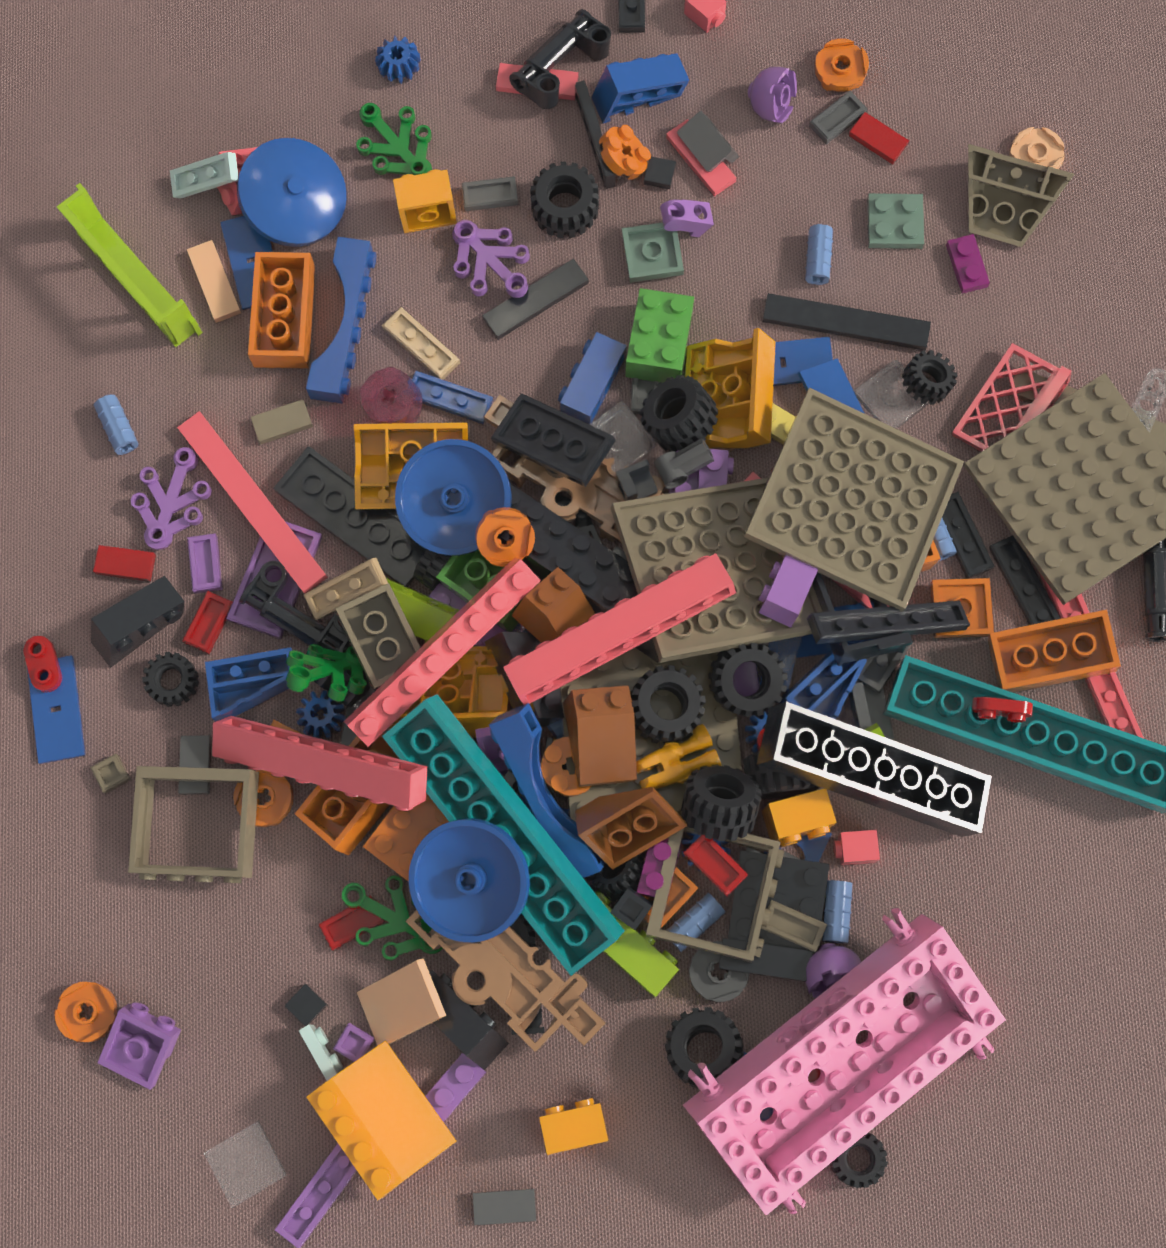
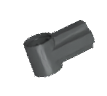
M701 438L678 452L673 451L661 455L654 461V465L665 488L673 489L684 484L690 474L714 462V458L710 448Z

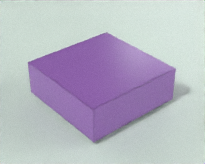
M348 1023L333 1049L355 1062L368 1052L375 1038L355 1025Z

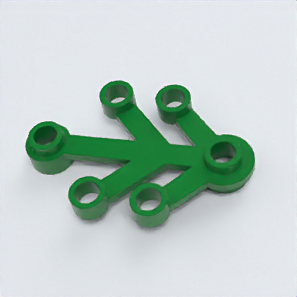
M366 103L361 107L359 115L362 124L366 127H375L388 144L372 143L368 137H361L356 142L358 153L362 156L370 154L397 156L405 162H388L386 157L377 156L372 162L375 173L379 175L386 173L420 175L432 170L431 163L426 159L428 143L432 139L431 130L428 126L420 125L416 128L415 136L418 144L415 156L409 151L411 128L416 119L412 107L404 106L399 110L401 121L399 138L384 122L380 108L376 104ZM368 111H374L371 115L366 114ZM409 113L411 117L404 118L403 115ZM422 132L428 133V135L425 137L419 136V134ZM363 144L369 145L366 149L360 148ZM379 163L385 164L383 168L376 167ZM417 167H423L421 171L414 170Z
M311 644L306 654L295 650L290 651L286 664L290 668L286 681L289 689L302 692L309 686L310 682L331 675L332 684L329 688L328 696L332 700L344 701L348 690L357 695L364 693L367 682L363 678V669L352 646L342 653ZM306 664L317 668L309 670L303 667V665ZM348 669L351 671V677L346 687L344 683V670Z
M390 876L385 882V890L391 895L395 912L367 897L362 885L358 883L347 884L341 895L342 901L347 907H361L388 922V924L370 929L367 927L360 928L355 936L358 945L366 947L373 940L406 932L415 938L398 944L394 942L384 944L381 954L385 960L393 961L401 954L418 949L426 954H436L443 949L442 947L432 949L406 922L409 918V913L402 892L403 881L399 876ZM391 880L398 881L399 888L397 890L389 888L388 883ZM355 891L358 893L359 899L352 902L348 899V894ZM411 898V899H410L411 904H412V906L415 908L414 903H413L412 898ZM423 919L420 921V927L426 933H429L432 928ZM361 932L369 933L370 940L362 942L359 939V934ZM393 946L396 949L395 956H387L385 953L386 947Z

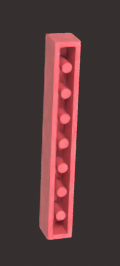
M716 553L711 556H703L693 566L685 570L673 572L668 576L667 580L657 585L651 584L645 587L639 595L631 599L625 598L619 601L609 611L594 614L589 618L588 622L581 626L568 628L562 633V636L553 641H544L534 651L526 655L514 657L503 668L523 705L530 704L734 595L736 591L733 581Z
M514 558L363 702L344 723L369 747L541 580L521 559Z
M229 716L213 723L212 756L224 759L226 763H240L247 765V768L251 770H265L271 772L273 776L295 778V781L298 783L317 784L324 790L335 789L343 791L345 795L350 797H365L370 799V802L376 804H391L396 809L402 811L412 810L413 807L426 801L427 766L234 716Z

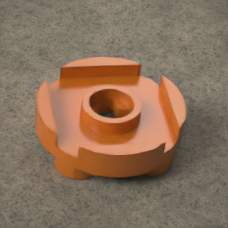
M843 38L834 39L827 42L824 48L818 52L814 67L815 74L821 82L823 89L827 91H850L862 86L868 72L869 59L866 51L862 47L860 49L854 45V41ZM838 61H843V64L849 67L842 70L836 66Z
M628 125L612 127L601 136L599 145L603 142L604 150L600 153L605 164L612 172L618 176L625 174L630 176L629 180H633L646 170L647 161L651 158L650 151L642 145Z
M502 507L489 510L483 515L476 528L475 540L478 549L487 561L493 565L505 567L514 558L522 560L531 553L535 542V533L526 515L516 509ZM503 530H508V533L513 535V538L508 539L506 544H501V539L497 538L498 534H501Z
M569 736L559 738L546 748L541 760V771L545 783L563 796L573 797L584 794L592 786L579 787L576 770L575 774H569L568 770L562 769V765L567 762L566 759L572 758L573 762L574 760Z
M255 770L259 772L258 793L263 794L264 790H269L268 795L271 797L270 801L265 802L264 805H259L260 800L257 799L255 826L268 827L278 825L292 808L294 799L292 785L285 776L277 777L273 776L269 771ZM243 783L236 784L233 794L234 804L240 816Z
M78 982L64 990L59 998L57 1010L55 1009V1021L60 1032L65 1037L77 1042H94L106 1036L110 1032L117 1016V1003L111 991L95 982ZM84 1004L87 1007H93L92 1017L89 1020L86 1017L80 1018L79 1016L83 1011L81 1006Z

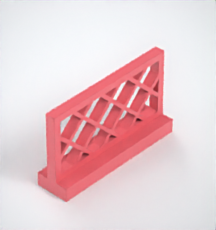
M1012 343L953 430L952 435L977 450L984 451L989 447L987 438L1002 435L1004 438L1007 436L1006 434L1012 433L1051 408L1070 382L1072 371L1064 366L1058 368ZM1013 354H1016L1025 360L1026 367L1010 370L1008 361ZM1044 369L1051 373L1047 381L1035 383L1032 371ZM1028 372L1031 384L1015 388L1012 376ZM1008 377L1011 389L995 392L993 384L995 380ZM1032 390L1035 398L1034 401L1020 406L1017 393ZM1013 394L1016 407L1000 410L997 398ZM993 399L996 411L980 415L979 404L982 401ZM1018 413L1020 421L1018 425L1005 428L1002 416ZM998 417L1001 429L985 433L982 420ZM978 421L981 434L969 436L962 432L966 424Z

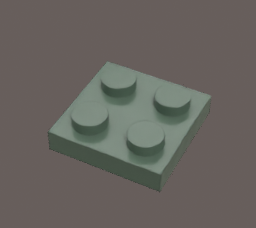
M869 193L867 198L868 248L923 249V194Z
M663 223L622 228L630 283L684 275L677 231L665 230Z

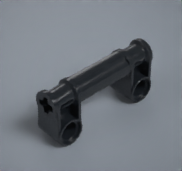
M584 9L578 10L575 18L570 23L563 24L555 34L525 60L524 66L518 72H513L509 76L511 85L516 91L524 94L540 108H554L559 101L560 81L556 75L549 71L575 46L594 60L605 59L610 51L611 30L608 26L595 19L588 11Z
M1166 538L1143 553L1144 616L1148 620V633L1145 634V640L1151 642L1166 641Z
M278 561L266 562L254 580L244 590L239 603L242 605L248 604L259 611L261 617L308 646L315 644L326 649L344 653L350 642L343 628L339 625L336 613L328 625L324 627L280 599L278 595L288 580L285 567ZM272 569H278L282 572L281 578L276 582H270L266 579L267 573Z

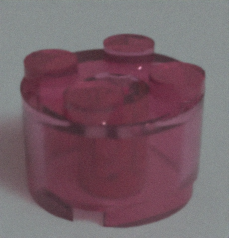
M387 367L376 371L360 389L361 402L365 412L378 424L415 423L421 414L423 399L420 388L406 373L394 367ZM393 396L395 401L390 403V398Z

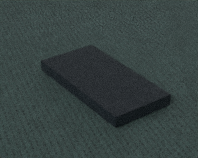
M520 393L491 437L493 443L584 487L588 485L616 442L613 435Z

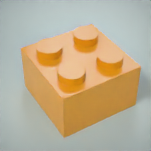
M435 169L425 174H406L400 178L393 179L404 234L457 224L447 170Z
M820 789L769 803L762 810L769 838L779 841L781 848L798 843L797 841L802 840L801 837L808 835L809 840L825 836L826 833L830 832L829 828L837 823L827 789Z
M591 1098L575 1102V1109L565 1111L564 1105L545 1109L546 1115L539 1117L547 1155L608 1141L601 1103L594 1104V1100Z

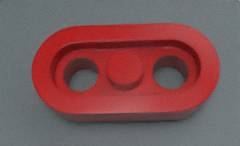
M44 636L31 637L23 648L31 683L42 692H52L62 682V673L55 647ZM41 645V651L34 654V648ZM48 672V678L42 681L40 678L41 674Z
M975 697L973 698L972 711L978 713V718L996 719V715L1007 716V720L1011 722H1026V718L1032 717L1033 704L1019 700Z

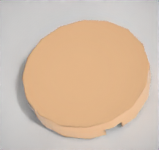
M1030 127L1018 133L1012 142L1009 155L1017 159L1059 169L1064 160L1065 148L1063 141L1055 132L1044 127L1041 129Z

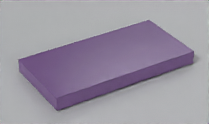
M286 522L314 558L323 537L322 534ZM260 536L226 619L238 625L281 639L284 633L283 629L261 617L260 612L248 604L242 605L239 603L244 590L254 580L262 566L269 561L280 562ZM272 569L267 573L266 579L270 582H276L281 578L282 572L278 569ZM287 572V583L278 597L294 607L301 589Z

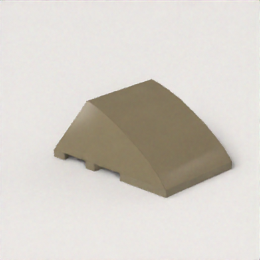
M968 144L969 232L1022 247L1075 174Z

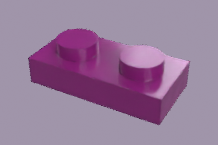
M974 234L948 240L946 248L961 293L988 288L990 282Z
M669 838L648 849L637 893L640 895L655 898L656 890L663 886L664 878L661 875L663 861L667 860L672 852L671 847L668 845ZM682 842L680 843L677 860H678V857H679V853H680V849H681Z

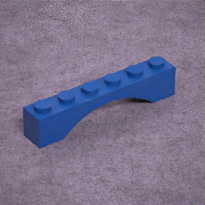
M338 237L333 264L344 286V316L333 342L321 356L311 363L306 390L310 399L343 404L344 395H348L350 392L351 379L348 378L349 370L355 367L356 353H353L355 344H359L361 338V328L358 326L360 318L364 319L366 313L364 297L365 293H369L371 289L369 273L370 268H375L376 252H373L370 241Z
M524 704L498 715L489 724L491 737L496 744H499L504 754V762L507 768L512 770L517 780L518 790L522 796L526 797L531 807V813L583 878L600 872L606 863L578 836L576 822L560 808L547 788L539 760V742L542 728L530 704Z

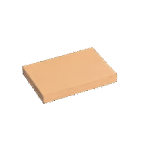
M424 959L416 960L357 992L377 1046L384 1041L391 1044L446 1016Z

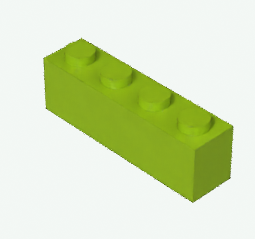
M387 579L415 637L424 639L425 643L459 611V609Z
M597 890L595 894L611 912L612 909L608 906L611 901ZM614 916L625 931L616 942L603 952L650 995L656 998L679 971L675 966L678 961L666 950L660 953L652 946L656 941L651 937H647L644 930L638 933Z

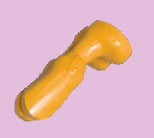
M703 723L698 725L693 730V735L683 743L666 742L662 748L636 761L637 774L650 771L653 768H657L658 771L657 774H652L639 782L642 789L648 787L658 789L674 783L683 784L695 769L700 770L702 766L711 767V765L717 764L722 766L715 749L707 751L691 760L680 761L687 754L713 746L710 734Z

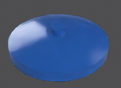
M279 138L268 141L251 152L240 170L239 180L237 181V198L240 209L250 226L261 236L274 243L290 247H302L317 243L327 237L342 218L347 199L346 185L342 173L334 160L325 151L310 142L296 138Z
M460 439L437 441L417 451L403 467L395 490L397 514L408 535L422 547L448 556L466 555L478 551L475 533L483 515L489 510L502 507L511 508L512 501L510 482L500 462L485 448Z
M474 818L450 821L427 834L413 854L409 868V889L412 901L422 919L433 930L444 937L470 943L491 939L501 934L517 920L527 902L530 876L524 854L515 840L495 824Z

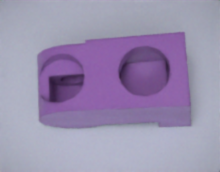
M684 199L669 200L660 206L664 229L667 231H686L692 237H700L714 225L710 203ZM702 212L704 214V220L698 218V216Z

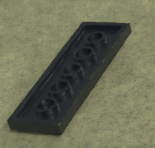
M308 446L275 485L274 491L367 561L377 558L383 573L397 583L408 587L415 579L413 572L416 569V565L420 562L419 559L425 555L427 549L419 545L408 535L395 509H355V480Z

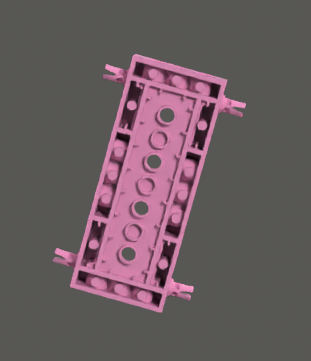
M899 908L891 909L896 923L886 915L882 918L894 935L891 939L716 1079L707 1069L705 1063L697 1064L703 1076L702 1079L690 1069L688 1076L700 1091L683 1104L684 1108L765 1215L769 1214L782 1202L790 1214H796L797 1211L791 1200L794 1199L803 1208L806 1204L804 1198L797 1192L800 1187L969 1049L974 1051L975 1056L979 1060L986 1059L981 1045L991 1053L994 1052V1047L985 1036L1006 1019L943 926L925 915H919L908 924ZM909 992H914L915 999L913 1003L904 1006V996ZM862 1030H867L868 1037L866 1041L856 1044L857 1034ZM819 1068L821 1070L820 1077L814 1082H809V1073L813 1069ZM772 1107V1116L768 1120H760L762 1110Z

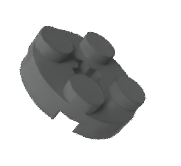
M714 941V942H713V943H717V944H721V945H722V941ZM698 950L693 956L689 968L690 981L695 991L704 999L719 1003L730 1001L740 995L746 987L749 973L728 971L724 974V980L719 981L717 977L711 976V971L714 970V964L719 963L720 955Z

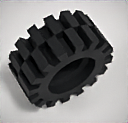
M925 350L921 351L912 358L902 374L904 379L902 382L903 386H909L906 391L908 394L913 392L915 400L919 397L922 398L921 403L926 404L928 400L930 405L942 402L957 383V380H955L957 372H953L955 366L953 364L949 366L950 360L947 357L943 360L941 353L938 352L935 356L932 350H929L927 354ZM922 372L933 376L937 383L928 380Z
M427 549L425 555L419 559L420 562L415 567L413 577L433 591L440 583L436 576L452 556L438 554Z
M165 652V656L161 654L156 655L157 659L155 661L150 660L148 662L150 667L144 668L143 671L146 674V677H142V682L146 685L144 686L145 691L161 705L165 704L167 707H172V704L181 706L182 701L187 703L190 700L188 697L191 694L194 696L197 692L194 690L195 686L198 687L199 681L196 679L199 676L194 665L186 657L176 652L174 654ZM170 669L178 670L181 674L180 684L172 690L164 689L160 683L162 674Z
M638 854L614 869L605 864L600 872L590 875V878L593 880L591 882L604 896L616 902L617 899L621 898L628 886L637 892L645 860ZM621 869H623V871H622L618 876L615 877V875H616Z
M867 1133L831 1162V1169L837 1178L846 1185L855 1188H867L872 1184L875 1185L879 1182L878 1179L884 1176V1169L888 1164V1161H886L887 1152L884 1150L882 1142L876 1136ZM853 1147H863L870 1155V1163L863 1171H854L847 1163V1154Z

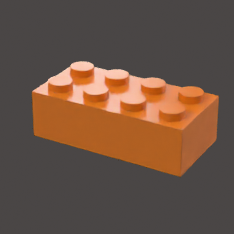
M255 252L248 356L254 368L309 369L315 265L310 253Z
M1107 609L990 633L987 639L998 687L1013 693L1113 673L1121 667Z
M385 731L369 747L358 736L349 745L350 747L399 759L382 737L386 733ZM317 785L295 812V815L333 849L349 856L390 804L372 803L370 799L365 797H350L345 795L343 791L335 789L324 790L320 788V785Z
M426 793V801L413 807L412 810L402 811L393 806L363 847L409 882L410 863L417 846L432 830L449 821Z

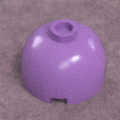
M766 68L749 85L748 97L750 98L752 108L762 119L783 123L791 114L793 106L788 105L791 97H796L797 80L795 72L789 70L790 68Z
M833 943L820 946L818 951L809 959L806 967L807 981L805 982L809 994L812 992L814 998L821 995L861 963L859 956L853 950L843 946H836Z

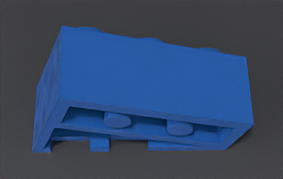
M678 53L670 55L660 54L646 59L637 58L623 63L613 62L606 65L591 98L602 124L610 122V116L624 111L626 115L634 113V107L648 103L649 107L681 96L689 82V78Z
M830 650L782 696L783 699L780 703L787 701L836 719L867 659L843 663L841 666H838L833 652Z
M290 647L205 662L212 719L216 722L229 716L236 717L288 690L286 676L290 666L286 664L289 652L293 651V649Z

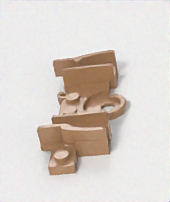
M499 394L484 416V420L498 428L514 403ZM497 445L492 455L500 462L508 478L514 481L519 488L523 486L527 479L539 486H543L545 488L544 494L541 496V504L566 521L574 520L578 511L582 510L589 517L602 524L600 527L601 538H607L612 542L616 539L621 542L611 512L613 503L625 501L616 483V472L611 469L614 464V458H604L588 485L584 487L565 477H552L547 473L545 467L524 457H521L510 467L503 461L512 452ZM653 475L652 478L658 492L650 497L665 495L662 493L665 488L662 479ZM567 491L570 493L572 500L567 506H559L555 502V496L558 492Z
M417 910L406 920L432 949L442 947L460 965L456 972H453L452 985L456 995L463 1002L470 1005L485 1004V1000L491 996L512 1017L507 1024L534 1052L538 1051L561 1025L585 1046L606 1024L579 996L588 986L586 978L575 973L565 981L558 972L556 973L551 968L550 959L543 965H537L533 960V956L539 948L530 947L511 927L491 939L470 943L449 939L433 929L426 933L418 925L422 917ZM474 971L482 973L485 979L483 987L478 990L471 989L467 984L468 975ZM543 1004L554 1015V1018L546 1032L535 1043L524 1031L533 1022Z

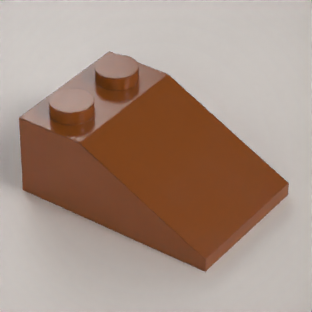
M557 567L523 598L512 616L542 643L544 641H553L562 636V633L570 627L581 626L588 622L589 618L595 613L580 586Z
M629 685L571 690L563 702L578 786L635 782L637 780L635 722Z
M653 787L599 796L575 811L578 836L612 869L687 827L686 821Z

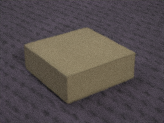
M114 754L90 767L102 792L105 794L131 780L118 754Z

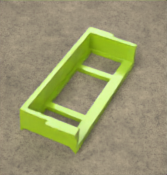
M78 183L76 185L78 191L57 206V209L74 227L78 236L175 347L194 333L198 336L201 335L203 332L191 315L185 302L182 299L178 302L173 299L103 219L87 190L81 183Z

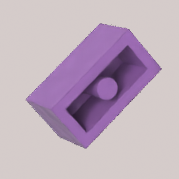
M785 555L781 563L776 561L769 574V577L773 579L771 586L765 584L758 599L763 602L759 613L791 628L800 613L818 569L788 555Z

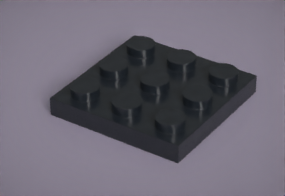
M740 851L738 865L748 876L735 888L728 939L748 942L768 854ZM783 857L781 868H774L772 879L778 880L774 898L768 897L766 909L770 901L773 900L822 922L830 864ZM760 929L759 938L764 939L763 944L811 951L764 929Z

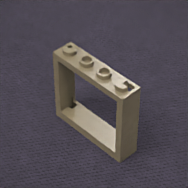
M137 766L128 873H138L139 879L156 880L157 874L167 875L168 881H185V875L195 876V882H213V877H224L223 883H242V878H252L259 772L250 769ZM155 780L243 783L237 868L148 865Z
M687 826L669 837L668 845L671 847L672 852L671 856L663 861L661 875L664 878V883L660 889L656 890L646 936L752 963L754 956L760 957L764 939H760L759 934L761 926L767 928L771 913L770 909H766L768 897L774 898L778 880H774L772 877L774 868H781L784 851L779 850L780 842L747 834L744 838L737 837L735 841L725 840V842L768 852L745 951L661 930L683 834L688 832L698 835L694 832V828Z

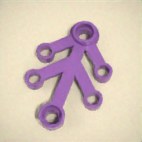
M469 220L458 222L452 232L455 243L459 245L457 261L453 266L455 275L461 279L467 278L470 275L471 269L468 263V256L471 247L477 253L474 279L470 283L472 293L475 296H483L488 291L485 280L487 265L505 282L507 293L515 298L524 296L528 290L526 277L521 273H511L498 258H514L516 263L524 264L530 258L528 248L525 245L504 247L510 245L513 241L512 232L509 228L478 229L477 225ZM502 235H508L506 239L500 238ZM480 240H497L500 246H485ZM520 252L526 253L524 256H517ZM460 267H466L464 271H458ZM476 285H483L481 289H475ZM515 286H521L520 289H513Z
M188 447L180 448L174 454L173 459L176 467L167 494L162 489L158 481V473L154 468L145 467L140 472V479L145 485H148L161 509L158 520H156L149 508L150 501L145 494L136 493L131 497V505L140 512L147 526L144 539L146 544L152 549H165L171 544L174 534L191 525L195 526L202 522L203 515L197 507H189L185 510L184 517L170 523L173 513L200 499L209 498L212 492L207 482L198 481L194 484L193 490L178 497L186 473L194 470L198 464V457ZM183 454L189 455L186 461H180V457ZM146 474H154L152 479L145 480ZM200 487H207L205 493L198 494V489ZM138 499H145L143 505H136ZM193 512H197V518L194 520H190L189 515ZM157 531H162V536L159 539H154V534Z

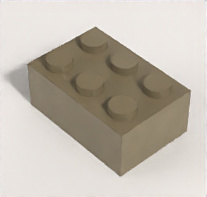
M389 583L335 608L340 624L372 689L381 686L420 649Z

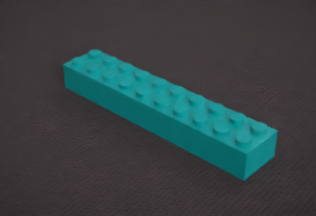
M907 655L901 660L883 715L1162 814L1166 813V746ZM991 697L1030 702L1033 704L1032 717L1026 718V722H1011L1007 720V716L996 715V719L978 718V713L972 711L973 698Z
M438 694L425 699L382 736L399 759L427 766L426 793L449 822L464 818L484 820L500 827L515 840L524 854L530 876L529 894L521 913L570 976L616 942L625 930Z

